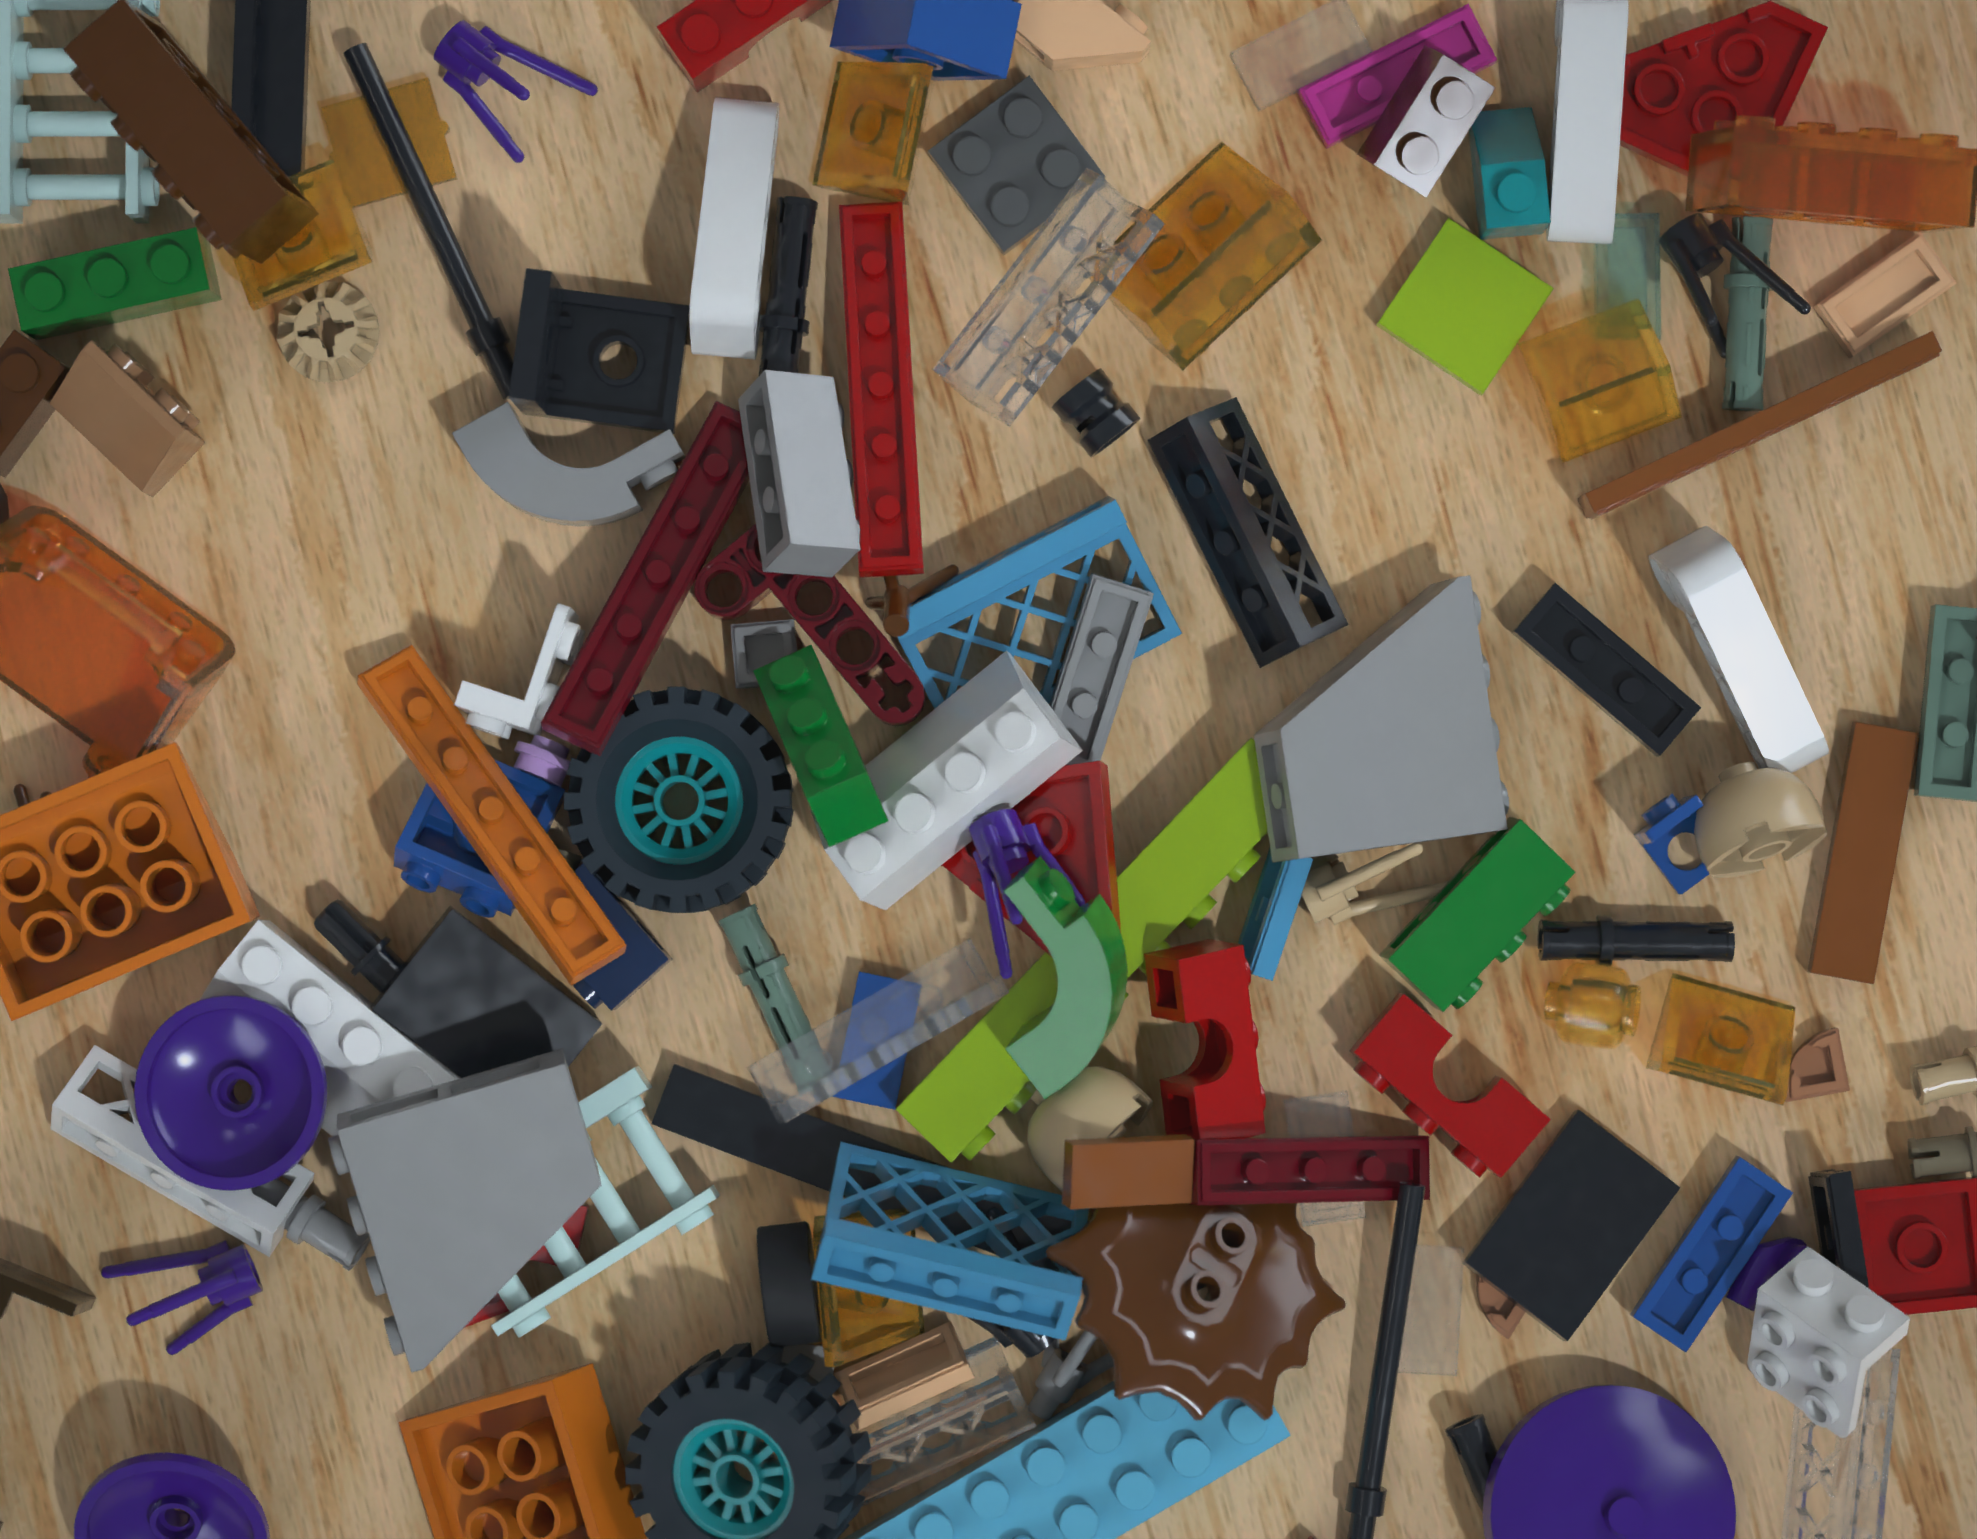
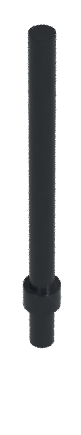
M367 43L353 46L343 54L468 322L470 330L466 332L467 338L477 357L483 355L503 400L509 399L513 359L506 346L511 341L501 318H493Z
M1400 1182L1357 1477L1356 1482L1349 1483L1345 1510L1351 1512L1347 1539H1373L1376 1517H1381L1384 1514L1387 1489L1382 1487L1381 1483L1426 1187L1418 1183Z

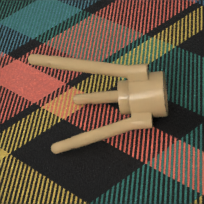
M1416 842L1349 873L1343 861L1332 867L1330 866L1344 853L1312 857L1313 862L1302 897L1315 923L1331 917L1333 924L1336 925L1356 915L1432 899L1447 882L1425 885L1348 903V901L1359 896L1355 885L1420 855L1423 851V846Z

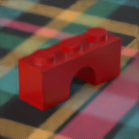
M695 0L658 25L657 30L661 41L698 93L748 59L750 49L768 33L794 18H799L801 22L833 0Z
M1206 939L1145 953L1144 958L1152 1017L1181 1023L1193 1022L1199 1037L1198 1052L1190 1067L1178 1075L1159 1079L1166 1135L1186 1134L1193 1139H1237L1266 1134L1263 1113L1266 1107V1096L1259 1080L1256 1054L1259 1036L1257 1027L1252 1020L1249 995L1251 970L1245 957L1244 945Z
M1398 993L1349 1050L1360 1060L1353 1070L1380 1094H1383L1391 1086L1409 1103L1402 1112L1428 1135L1432 1136L1439 1127L1457 1143V1146L1452 1150L1451 1154L1477 1177L1480 1178L1488 1169L1495 1176L1502 1178L1551 1119L1505 1079L1499 1076H1494L1481 1093L1469 1100L1452 1101L1445 1097L1435 1084L1433 1064L1439 1051L1453 1035L1404 993Z

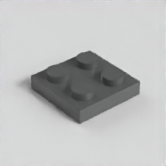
M1030 75L928 150L931 160L1003 256L1105 181L1103 172Z

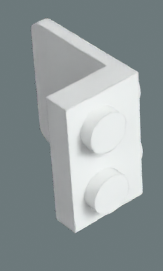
M558 603L554 610L525 700L462 680L454 705L468 714L466 724L471 725L474 729L508 740L512 728L531 735H541V721L560 688L557 684L564 664L572 666L585 637L586 631L580 629L581 625L577 624L579 616L571 607Z
M1807 1246L1758 1288L1747 1365L1756 1380L1763 1387L1776 1391L1804 1411L1814 1424L1829 1429L1841 1438H1846L1856 1429L1866 1370L1907 1335L1910 1317Z

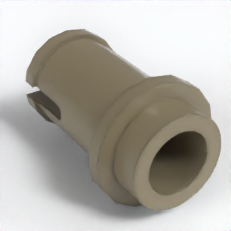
M1970 1126L1965 1127V1134L1908 1139L1909 1159L1936 1156L1913 1159V1164H1910L1913 1179L1969 1171L1972 1177H1977V1132H1974L1973 1127Z

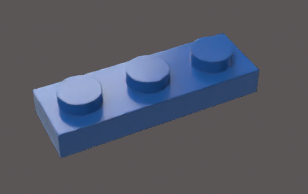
M1735 1156L1630 1315L1682 1351L1687 1352L1793 1192L1743 1158Z

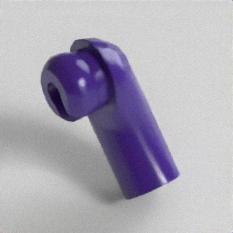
M1792 1237L1760 1243L1729 1288L1725 1297L1754 1312L1758 1288L1807 1247V1244L1801 1239Z

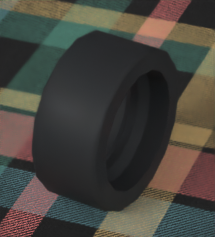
M796 1222L758 1227L757 1254L769 1345L771 1347L821 1342L822 1322L818 1281L811 1280L815 1255L809 1224L807 1222Z

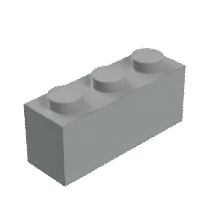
M764 370L738 399L763 572L833 577L860 550V526L855 516L851 492L853 468L851 462L846 459L842 433L844 410L837 400L834 377Z

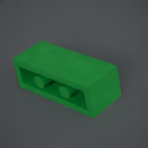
M196 227L8 268L21 331L35 340L222 300L210 243Z
M812 645L753 670L800 785L828 846L832 847L888 822V817Z
M1509 817L1506 820L1508 829L1495 831L1447 882L1441 891L1423 907L1379 954L1433 1008L1442 1012L1450 1005L1455 1009L1465 1005L1483 984V981L1477 976L1494 958L1500 963L1507 960L1525 941L1527 935L1522 929L1538 912L1543 916L1550 914L1570 893L1571 889L1565 883L1576 872L1521 819Z

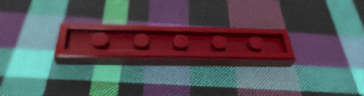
M718 401L715 402L541 721L542 730L601 756L695 582L698 573L702 569L750 480L740 411Z

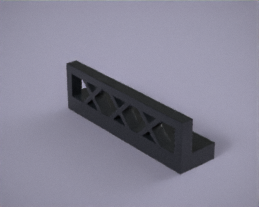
M235 0L231 109L304 195L311 0Z
M1237 397L1187 416L1148 440L1260 668L1349 625ZM1220 419L1223 420L1234 442L1232 452L1221 446L1210 423ZM1244 479L1255 485L1262 499L1260 509L1249 503L1242 489ZM1272 536L1283 542L1290 556L1288 566L1277 560L1271 548ZM1300 594L1312 600L1322 623L1312 628L1310 627L1299 604Z

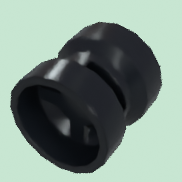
M1101 368L1079 382L1052 406V409L1063 423L1073 424L1080 433L1079 443L1091 458L1115 442L1140 420V417L1129 403L1118 401L1112 393V381Z

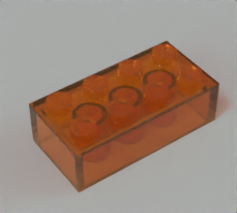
M1736 116L1735 121L1716 120L1714 121V129L1712 131L1691 134L1685 211L1765 217L1776 220L1921 233L1975 227L1977 149L1958 147L1959 136L1924 133L1920 134V138H1898V130L1886 128H1859V132H1836V124L1822 122H1798L1797 126H1776L1774 130L1775 119L1758 116Z

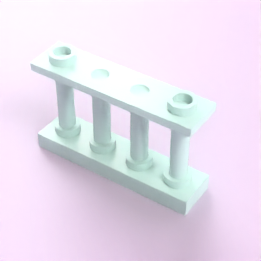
M0 0V224H23V206H31L32 200H125V214L136 223H149V206H158L160 183L151 172L154 168H149V157L142 149L136 152L127 143L125 174H32L30 168H23V143H31L33 137L120 136L110 123L117 116L112 111H32L30 105H23V80H31L33 73H70L77 67L63 48H32L30 41H24V17H31L33 10H107L118 0ZM127 0L148 15L159 16L160 0Z
M640 1066L632 1068L579 1102L586 1129L606 1116L613 1126L618 1123L621 1125L673 1210L640 1230L596 1159L601 1186L590 1198L619 1244L586 1264L565 1229L561 1226L544 1246L564 1276V1279L536 1297L531 1298L518 1275L515 1274L498 1292L510 1313L491 1325L497 1336L512 1328L517 1337L520 1338L551 1318L545 1306L672 1226L676 1225L681 1235L714 1215L708 1204L720 1196L715 1186L712 1185L696 1196L694 1195L641 1110L646 1105L640 1095L652 1088Z

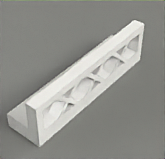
M94 1045L52 1104L50 1129L270 1257L283 1237L287 1218L312 1183L314 1172L297 1163L291 1170L282 1175L293 1183L277 1207L253 1194L252 1188L235 1191L215 1190L183 1179L165 1166L155 1155L142 1133L136 1114L133 1093L137 1069ZM97 1069H100L121 1082L125 1100L99 1104L81 1092ZM129 1113L130 1121L121 1117L120 1114Z

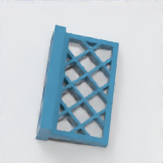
M1110 496L1103 498L965 570L910 604L909 629L904 635L897 638L934 709L954 694L958 685L963 686L970 681L961 678V674L972 642L1002 652L1008 651L1013 658L1015 655L1049 666L1041 691H1039L1049 704L1056 684H1053L1056 671L1061 669L1062 662L1060 659L1070 628L1071 626L1074 627L1076 619L1073 618L1084 584H1088L1090 578L1087 575L1094 553L1097 549L1117 539L1129 559L1123 583L1131 585L1136 573L1143 588L1154 593L1151 604L1163 626L1139 639L1133 659L1182 634L1114 498ZM1083 557L1079 573L1063 568ZM1051 573L1076 580L1065 616L1031 605L1038 580ZM1027 587L1022 602L1007 598V596ZM994 603H999L1020 610L1009 645L974 635L982 609ZM1028 613L1062 623L1051 658L1017 648ZM971 616L966 632L950 627ZM938 632L963 639L952 674L927 667L915 644ZM932 677L950 682L944 699Z
M840 1142L811 1280L1066 1340L1080 1299L1083 1278L1074 1276L1069 1270L1054 1261L1052 1262L1063 1273L1030 1264L1047 1257L1045 1251L1048 1246L1065 1240L1080 1231L1087 1223L1089 1208L1069 1209L1062 1204V1195ZM850 1167L874 1173L882 1183L863 1190L850 1176L848 1169ZM919 1185L937 1188L945 1198L927 1206L912 1188ZM895 1196L910 1213L891 1221L876 1203ZM981 1200L999 1203L1007 1214L990 1221L974 1203ZM860 1211L873 1227L840 1219ZM958 1211L973 1229L954 1236L939 1218ZM1049 1215L1072 1221L1071 1228L1052 1236L1037 1218ZM922 1226L936 1242L907 1236L904 1233ZM1020 1226L1036 1244L1017 1251L1002 1233ZM985 1241L1000 1258L967 1249Z

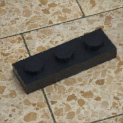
M1556 583L1548 589L1512 631L1514 636L1656 757L1661 756L1702 708Z

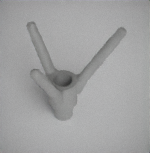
M1084 1331L1070 1353L1059 1347V1339L1057 1338L1044 1350L1041 1364L1044 1369L1035 1381L1038 1390L1028 1405V1409L1041 1419L1050 1420L1060 1402L1068 1403L1076 1388H1082L1097 1375L1114 1367V1361L1110 1353L1089 1364L1082 1362L1096 1341V1336Z

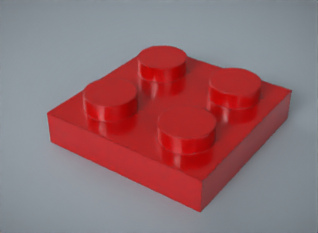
M1977 1177L1854 1189L1868 1284L1871 1291L1906 1315L1977 1308Z

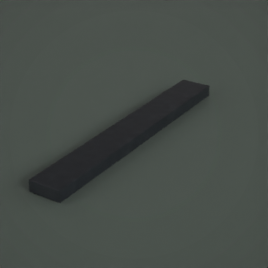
M678 1064L673 1065L651 1123L657 1127L829 1192L840 1142L947 1167ZM850 1167L848 1169L850 1176L863 1190L882 1183L874 1173ZM925 1185L912 1188L927 1206L945 1198L937 1188ZM895 1196L876 1203L883 1212L898 1218L910 1213ZM987 1200L974 1203L987 1218V1211L990 1208L998 1209L1002 1216L1007 1214L999 1203ZM958 1211L939 1218L954 1236L973 1229ZM1049 1215L1037 1218L1052 1236L1071 1228L1072 1221ZM1020 1226L1011 1229L1022 1249L1036 1244ZM985 1241L974 1245V1247L996 1254ZM1048 1257L1031 1263L1032 1266L1063 1273Z

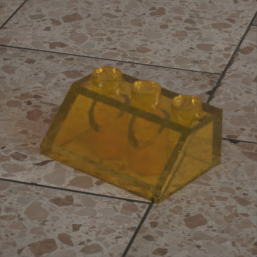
M1220 142L1083 271L1145 339L1183 371L1199 355L1204 353L1236 320L1250 310L1283 276L1297 266L1322 239L1286 190L1223 142Z

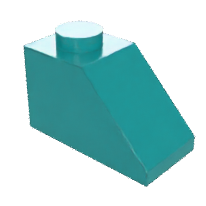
M1532 107L1481 111L1469 129L1479 238L1483 240L1543 234L1551 221L1545 159Z

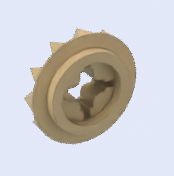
M317 280L301 290L294 291L284 309L279 312L277 342L288 364L298 373L309 379L319 382H338L348 379L360 372L370 362L376 351L379 341V322L375 310L361 292L344 282ZM324 305L325 310L335 323L354 324V327L346 328L344 332L335 335V346H332L333 357H330L329 350L325 348L321 339L310 338L309 336L302 337L303 333H308L310 329L320 325L319 316L322 315L321 306Z

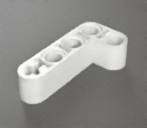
M1557 0L1555 46H1557L1548 188L1551 223L1546 228L1547 241L1612 244L1628 28V0Z
M715 97L690 298L689 324L692 354L756 359L759 340L758 325L761 315L760 287L777 147L779 103Z
M1703 526L1649 555L1651 568L1662 590L1673 605L1685 613L1759 769L1777 768L1793 773L1829 754V748L1821 728L1748 572L1731 543L1708 526Z

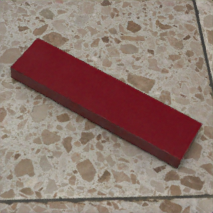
M1429 1136L1194 1139L1192 1203H1188V1205L1397 1201L1400 1182L1425 1185L1424 1200H1430Z

